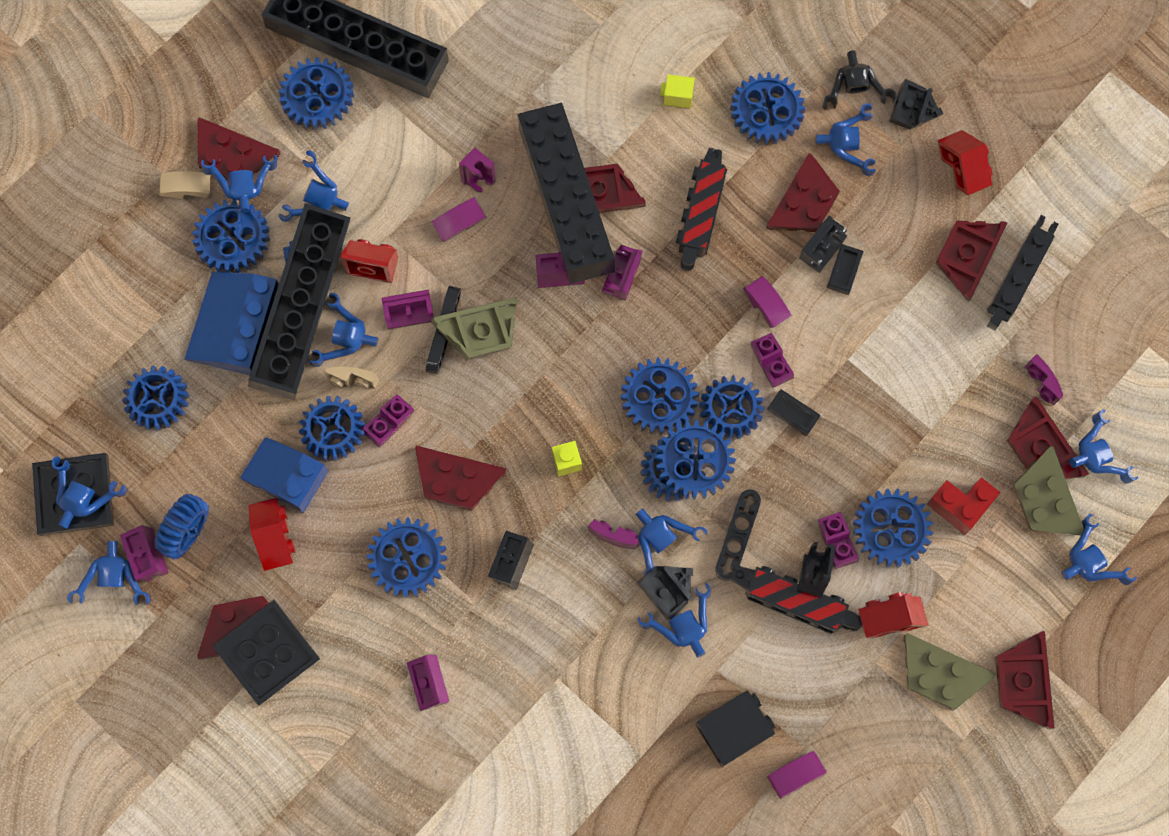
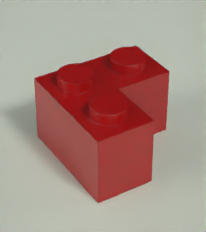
M963 130L938 140L941 160L953 168L957 189L966 195H971L993 185L991 179L993 172L987 157L989 150L984 142Z
M982 477L966 494L946 480L926 505L966 535L1001 492Z
M277 497L248 505L250 532L263 570L267 571L293 564L292 553H296L293 539H288L286 533H289V528L286 521L288 517L285 506L279 505Z
M903 592L891 594L888 596L889 600L883 602L880 599L871 600L865 603L866 607L858 609L866 638H878L895 632H908L929 626L921 597L912 596L911 593L903 594Z

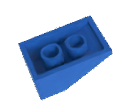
M265 437L240 479L304 513L326 477L328 470L324 464L306 454Z

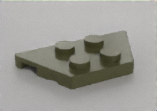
M515 297L437 316L431 322L466 360L488 355L512 347V330L515 326L514 312L518 300Z
M1049 446L1027 468V471L1020 475L1013 483L1015 492L1030 530L1081 535L1084 530L1054 447Z
M906 633L904 635L906 647L905 664L908 674L907 689L949 709L956 710L996 675L985 668L911 634Z

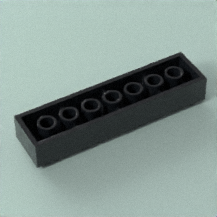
M269 0L261 14L267 29L428 99L449 61L447 48L336 0Z
M563 103L518 113L521 137L569 284L614 273L615 258Z
M304 204L248 380V387L295 401L351 217L310 204Z

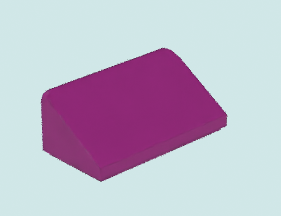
M435 654L425 655L407 662L420 711L449 702L438 658Z

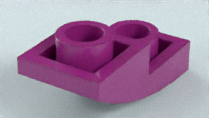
M473 197L431 222L442 241L446 242L487 217L476 198Z
M763 276L743 288L754 309L759 308L769 328L776 327L792 316L782 298Z
M772 333L751 342L755 356L772 388L794 379V373L785 360L783 350Z
M1036 354L1026 364L1025 368L1033 379L1039 380L1042 383L1036 389L1040 397L1044 401L1055 405L1063 397L1062 389L1050 367Z
M396 394L362 430L380 448L414 412V409Z
M839 512L818 519L825 545L831 544L835 546L834 568L838 569L857 563L859 557L850 539V531L842 513Z
M595 518L588 526L590 533L609 544L634 550L639 545L637 534L629 528L624 530L620 526L615 533H612V527L603 520L598 522Z
M812 751L768 775L767 778L778 797L782 799L800 790L804 785L823 777L827 771L815 751Z

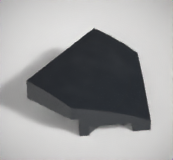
M905 79L901 84L889 122L904 128L913 129L944 113L941 107H937L932 96V88L927 90L925 87Z
M654 566L636 583L667 620H671L688 604V600H692L690 588L693 568Z

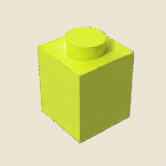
M667 74L666 83L662 82L660 96L664 97L663 105L690 109L695 78Z
M576 441L552 447V457L558 477L582 471V462Z

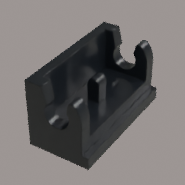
M830 215L805 245L799 256L800 260L819 273L847 238L845 234L847 229L832 219L833 217Z
M505 531L488 577L498 584L503 583L509 588L517 590L534 546L530 539Z
M814 542L808 553L803 556L798 590L822 598L831 580L835 546L828 544L825 551L820 553L816 551L818 542Z

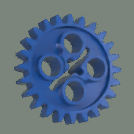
M316 57L314 63H311L309 58H307L306 65L298 61V69L290 67L291 75L284 73L286 81H280L282 89L278 90L281 97L279 101L283 106V112L288 113L289 120L295 119L297 126L304 122L305 129L310 124H313L315 130H317L318 124H322L323 128L326 129L327 122L335 126L334 119L337 118L342 121L341 113L348 114L347 106H353L351 98L354 97V92L351 90L353 89V84L350 81V76L345 74L343 67L338 68L335 61L329 65L327 58H325L323 63H320L318 57ZM315 77H322L318 81H313V78ZM299 91L305 92L303 95H296V93ZM333 91L338 92V93H337L336 95H334V96H329V95H328L330 92H333ZM315 106H320V109L316 111L311 110Z
M768 72L766 78H763L762 74L758 73L756 80L753 76H749V83L743 80L741 87H736L735 95L732 96L731 100L733 103L730 106V110L733 111L731 119H736L735 127L742 126L740 134L748 132V140L755 136L756 143L760 139H764L765 145H767L769 139H772L774 144H777L779 137L786 141L787 134L793 136L794 129L799 130L806 108L801 105H803L805 99L798 98L801 90L794 91L795 83L788 85L787 77L781 81L779 80V74L775 78H771V74ZM762 91L766 93V100ZM771 94H778L781 97L774 98ZM750 98H755V99H757L759 102H755V103H754V102H751L749 99H750ZM768 110H771L770 120H771V122H772V124H773L774 126H771V125H770V122H769V111H768ZM783 114L786 116V118L781 119L777 117V115ZM754 119H762L764 123H757Z
M223 200V206L219 207L215 202V209L213 211L205 208L208 213L207 216L199 215L202 223H194L198 230L192 231L194 238H196L192 242L197 247L195 249L197 255H201V261L203 263L207 262L210 269L216 265L218 272L225 267L226 272H231V269L235 268L236 272L239 273L240 266H244L246 270H249V262L257 265L256 256L259 258L264 257L261 250H268L265 242L270 241V237L267 234L270 232V229L266 225V218L262 217L260 210L255 211L253 204L249 206L250 211L248 213H241L240 205H237L236 200H232L231 205H228L227 201ZM233 218L238 219L235 223H228ZM218 222H221L229 231V233L233 237H236L238 243L242 247H244L245 250H241L237 246L235 241L230 236H227L225 230L220 225H218ZM213 233H220L218 237L210 238ZM247 234H252V235H253V236H252L250 239H248V240H244V239H243L244 236H246ZM228 249H235L233 253L225 254Z
M659 357L656 359V364H652L651 360L647 359V366L644 367L643 364L638 363L639 371L631 369L630 374L632 377H625V382L628 385H622L621 390L625 394L621 395V400L627 402L622 405V409H630L626 417L631 418L634 416L632 425L640 422L641 431L646 427H650V434H653L654 430L658 429L659 434L662 435L666 428L673 431V426H676L677 423L682 427L681 421L685 423L688 420L689 422L690 419L687 415L694 416L695 411L691 407L698 406V402L693 399L698 398L699 392L692 390L697 388V383H690L693 379V374L685 376L687 368L684 367L679 370V362H675L671 366L669 358L666 359L664 364H661ZM661 376L665 379V382L657 384L653 381V378ZM647 382L650 385V387L644 385L643 383ZM677 391L683 395V398L675 400L670 394ZM643 392L649 396V399L640 401L636 395ZM656 394H664V398H655ZM669 405H671L672 407H675L676 410L673 411V410L670 408ZM662 408L667 412V415L658 417L654 411Z
M697 419L694 426H691L688 420H686L684 428L677 423L675 426L676 432L668 429L667 434L669 438L663 436L661 438V442L665 446L658 445L657 451L662 454L655 457L656 461L662 462L657 465L656 470H664L660 475V480L668 478L666 487L674 485V494L682 490L683 498L687 496L688 492L692 493L693 500L696 499L697 493H700L702 498L705 499L707 491L714 496L716 494L715 487L723 490L724 484L722 481L729 483L731 479L726 473L733 474L734 468L729 465L736 462L735 458L729 457L734 454L735 449L727 448L731 443V439L723 441L725 432L717 434V425L712 429H708V421L704 423L703 427L699 426ZM694 439H698L697 459L699 462L697 465L696 481L693 480L694 460L692 457L694 453ZM682 442L687 443L690 450L686 452L680 451L677 445ZM711 444L714 447V451L707 453L703 451L702 445ZM679 466H684L688 468L689 474L686 476L679 475L676 469ZM709 467L713 470L714 475L706 477L702 474L701 469Z
M887 488L883 496L878 490L875 493V499L869 495L866 498L868 504L864 502L860 504V508L863 511L857 510L855 516L860 518L852 523L854 526L859 527L853 531V535L860 536L855 543L864 545L860 551L861 553L870 552L868 560H871L874 556L877 557V565L884 560L886 561L887 568L891 566L892 562L895 563L897 568H900L902 561L906 566H909L911 564L910 557L917 561L920 558L918 553L924 554L927 551L923 545L929 546L931 544V541L926 538L933 535V531L927 529L933 524L932 521H926L930 512L923 513L921 511L925 506L924 503L918 506L915 504L918 499L917 496L912 500L908 499V491L903 496H900L899 489H896L894 494L891 495L889 488ZM898 510H904L908 514V520L900 519L897 514ZM873 513L882 514L884 522H877L873 517ZM890 524H892L894 528L906 526L908 524L914 525V528H898V530L895 533L893 532V529H886ZM874 528V529H886V530H881V531H879V532H872L871 529ZM901 535H910L912 544L904 543ZM877 537H885L888 541V546H880L877 542Z
M407 517L405 524H402L398 518L394 527L388 522L389 530L387 531L379 528L382 536L372 537L376 545H368L373 554L366 555L368 560L373 561V563L367 565L368 569L376 570L371 574L372 579L380 577L377 581V586L381 587L386 584L384 590L386 593L394 589V596L397 597L400 591H402L405 598H408L411 591L415 597H418L419 589L426 594V586L428 584L435 588L433 579H442L438 571L446 570V567L441 562L448 560L447 556L441 555V553L447 550L446 546H438L443 541L442 536L434 538L437 530L433 529L429 532V523H425L421 527L419 519L414 524H411L409 517ZM416 536L419 538V541L415 546L411 547L406 545L407 538ZM396 539H400L407 554L411 556V561L419 573L417 577L413 575L407 561L403 560L404 557L396 543ZM388 548H395L397 550L393 558L384 557V552ZM422 557H427L431 560L429 566L425 568L419 567L417 562ZM400 569L408 570L407 578L403 580L396 579L397 571Z

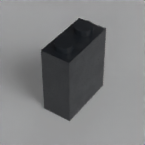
M748 690L695 723V726L721 768L775 734L773 731L775 728L773 721L768 715H763L759 708L762 706L761 702L754 693L750 694Z

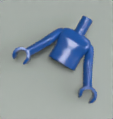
M869 103L861 107L858 115L845 121L834 123L829 134L816 135V144H830L831 150L836 156L862 168L866 176H872L875 173L876 169H869L867 167L873 166L875 160L870 158L864 162L845 151L859 150V127L850 126L861 120L869 121L872 118L873 114L864 112L872 109V105Z
M310 150L306 151L308 156L313 157V161L303 160L304 166L311 167L323 183L311 179L303 201L325 210H330L332 206L346 211L349 202L337 198L336 183L317 165L316 154ZM285 204L282 208L288 211L289 215L279 214V218L287 222L294 216H301L303 208L292 209L289 205Z
M274 155V161L268 162L266 156H263V167L256 179V184L254 183L252 171L239 170L228 174V185L226 179L216 168L214 159H212L213 164L211 166H206L204 160H202L201 167L204 174H213L226 197L239 200L241 213H248L250 211L249 199L260 195L268 171L275 170L277 167V156Z
M336 293L329 294L330 298L337 300L336 303L326 304L329 309L337 310L349 322L337 320L331 343L345 348L324 354L318 350H313L312 354L320 357L317 361L309 360L313 367H320L326 360L354 354L360 349L362 344L376 347L378 343V337L365 334L363 321L353 316L341 305L339 296Z
M1103 409L1092 416L1094 426L1078 444L1080 455L1071 458L1069 463L1073 468L1085 464L1088 470L1095 474L1109 473L1120 475L1121 481L1129 484L1138 479V476L1134 478L1130 475V470L1133 469V466L1126 469L1102 466L1113 461L1112 451L1104 439L1090 442L1096 437L1101 427L1110 422V419L1104 420L1102 418V413L1106 412Z
M56 456L52 459V466L58 471L56 504L64 511L58 524L61 527L67 529L74 516H88L113 497H122L127 492L125 485H122L120 491L115 492L117 482L113 481L109 485L110 491L89 505L95 491L72 480L66 490V471H68L70 464L65 460L64 464L58 467L60 457Z
M643 508L639 510L635 515L644 524L638 535L646 564L643 576L653 568L649 544L658 554L677 538L669 526L692 535L695 541H700L696 537L697 530H702L705 535H707V530L704 527H690L665 515L656 516L651 519Z
M1089 514L1082 520L1084 530L1069 553L1072 566L1062 571V576L1068 580L1079 574L1089 582L1103 579H1119L1122 584L1130 585L1137 579V576L1133 579L1127 577L1126 572L1131 568L1128 567L1122 572H1098L1108 566V562L1101 550L1094 544L1081 550L1086 544L1091 531L1099 526V523L1096 525L1089 523V519L1093 516V514Z
M107 541V556L94 560L77 590L71 591L67 599L72 604L73 596L77 593L80 596V604L85 601L84 592L96 571L98 574L97 587H124V575H126L135 594L133 600L136 605L139 603L140 595H145L146 605L150 603L151 596L140 589L134 578L129 561L117 556L118 542Z
M705 583L708 591L704 594H701L696 587V595L699 598V622L696 620L692 610H688L669 621L674 634L654 621L652 614L649 612L650 621L643 623L640 617H638L639 625L643 629H650L652 627L676 647L690 645L697 658L705 655V651L699 640L704 637L708 629L706 599L711 595L710 586Z

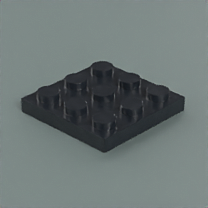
M107 453L60 459L58 467H61L65 460L70 464L68 471H66V490L72 480L95 491L89 505L110 491V471ZM52 460L32 463L37 535L45 536L114 526L112 499L88 516H74L67 529L59 526L58 524L64 511L56 504L58 471L53 468Z
M275 599L212 645L258 706L320 660V657Z

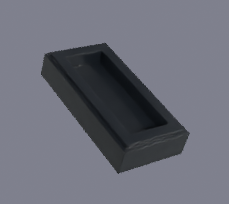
M841 244L826 288L849 295L864 251Z
M780 389L767 408L769 412L806 436L821 416L782 389Z

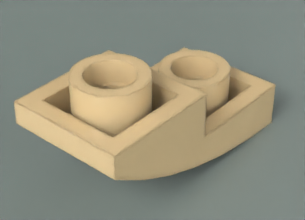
M188 171L160 174L159 196L183 199L184 195L209 197L210 175H206L203 172Z
M338 366L328 367L325 371L329 382L339 388H342V386L350 388L353 380H355V384L365 389H368V387L376 389L379 383L376 373L360 368Z

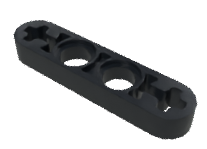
M449 285L440 316L457 312L461 288ZM437 328L426 364V372L436 375L440 372L448 340Z
M748 489L743 491L738 499L715 567L716 576L722 581H730L733 574L729 572L727 575H724L723 569L720 568V566H725L728 557L738 559L737 562L735 560L731 562L730 569L733 572L736 566L741 564L761 504L760 495L754 490ZM748 496H752L753 502H756V504H751L748 513L739 512V509L744 511L746 501L743 498L747 499ZM745 518L749 523V527L746 530H739L735 526L736 519ZM731 540L738 541L741 544V550L737 553L730 552L727 547L728 542Z

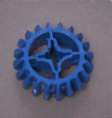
M151 366L150 372H148L145 368H142L143 374L141 376L134 373L133 376L136 379L134 382L127 380V384L131 388L123 389V393L127 395V397L122 399V402L127 405L124 411L130 413L129 418L131 421H136L139 427L145 424L147 430H151L154 425L155 429L160 431L161 424H164L166 428H170L169 421L173 420L175 423H178L177 414L182 416L185 414L181 407H188L189 405L184 400L189 398V393L185 391L187 385L182 383L183 378L180 375L175 376L176 373L172 369L167 372L164 366H161L159 370L155 366ZM154 382H165V384L161 383L158 386L149 385ZM144 390V398L140 401L141 404L138 405L139 395ZM174 390L173 401L171 405L168 406L167 400L172 395L171 392ZM150 392L160 397L159 400L162 402V404H159L158 401L152 399L153 396L150 394ZM156 409L163 411L159 414L154 415L146 414L147 412L150 413Z
M734 375L731 376L730 381L725 376H722L721 383L716 379L713 380V387L706 386L705 390L707 393H702L701 399L703 402L699 403V408L703 409L700 412V417L707 418L704 423L708 421V426L712 424L711 429L717 425L719 433L724 431L728 434V440L732 439L733 434L738 439H741L742 432L749 436L751 433L750 428L757 429V422H761L763 418L760 413L764 412V407L760 405L763 403V398L756 397L760 392L759 389L752 391V382H749L746 386L744 384V377H741L740 381L736 382ZM733 391L737 392V394L728 396L723 392ZM744 398L749 402L750 416L745 413L746 410L741 405ZM713 400H716L718 402L717 405L722 409L719 417L713 411ZM737 402L736 408H735V409H731V411L729 410V411L726 413L727 407H728V406L730 407V406L734 405V404ZM729 419H735L738 422L742 421L738 424L725 423Z
M327 396L325 403L318 398V406L316 407L313 404H309L311 412L303 411V416L306 419L299 421V424L304 427L299 430V434L304 436L301 439L302 443L308 444L306 447L307 451L311 452L314 450V456L317 458L323 453V459L326 461L330 455H332L334 461H337L338 454L340 453L343 458H346V450L348 449L354 453L355 448L353 444L361 445V440L357 437L365 435L364 431L361 430V428L365 427V423L360 420L363 417L362 413L356 412L357 406L355 404L350 406L348 399L341 403L340 396H336L334 402H332L330 396ZM334 412L330 417H322L325 413ZM344 415L351 420V430L349 433L346 432L345 428L341 427ZM315 424L322 429L319 442L313 436ZM335 424L337 430L329 432L327 427ZM335 439L343 440L338 444L330 445V443Z
M659 439L658 442H657L658 445H663V446H665V445L661 442V439ZM679 443L677 445L680 451L686 452L690 450L687 443L684 445ZM651 444L649 448L651 452L644 453V457L647 460L641 461V466L645 469L641 470L640 474L641 476H648L643 480V484L648 485L652 483L648 491L651 493L657 489L656 498L659 499L663 493L666 494L665 501L669 502L670 497L674 496L675 502H679L680 494L683 496V491L679 490L674 494L675 487L670 486L667 488L665 485L668 478L660 480V477L657 478L654 473L653 464L656 461L655 457L662 453L657 451V446ZM694 446L692 457L694 460L693 480L695 481L697 480V465L699 462L697 455H695L698 450L697 446ZM679 466L677 473L686 476L683 470L684 466ZM689 493L684 498L685 500L689 498Z
M185 494L183 497H180L173 504L172 508L168 510L167 515L159 525L160 528L156 532L155 548L162 555L172 559H178L191 548L192 544L195 543L197 537L200 536L204 523L207 521L209 505L196 495Z

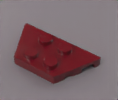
M200 117L197 120L199 168L202 169V160H204L206 166H211L213 164L212 159H214L216 168L228 180V174L233 171L249 170L253 174L258 173L263 167V156H266V160L270 161L274 158V155L278 158L281 154L279 149Z
M808 153L768 222L767 229L786 228L788 231L804 230L806 232H816L822 225L840 191L812 154Z
M618 163L584 168L599 213L646 207L645 199L639 195L634 184L624 175V171Z
M956 221L936 260L937 266L967 301L971 300L1007 225L1005 221H1000L999 223Z
M1037 396L1034 397L1028 404L1007 442L1026 470L1045 452L1044 450L1047 447L1053 446L1065 479L1086 477L1089 473L1083 465L1075 468L1070 465L1069 460L1077 455Z
M417 445L415 447L424 497L431 501L472 511L507 471L503 467Z
M258 596L214 605L197 654L198 659L218 657L219 655L212 645L269 602L266 598Z
M1041 631L995 657L999 704L1001 708L1044 728L1054 729L1045 631Z

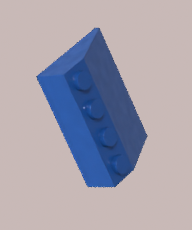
M212 271L185 360L250 375L279 286L277 279L248 273Z

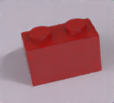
M358 239L357 241L350 240L341 254V261L347 275L392 283L398 254L397 250L391 245H373L367 240Z

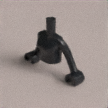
M852 50L847 52L849 65H845L838 70L832 92L825 97L822 107L826 110L827 103L830 102L833 104L834 109L836 108L838 103L837 95L843 79L847 93L868 91L870 89V82L882 96L881 102L883 104L886 102V96H889L892 99V103H894L896 92L893 89L885 90L876 79L872 68L869 65L858 63L856 51Z

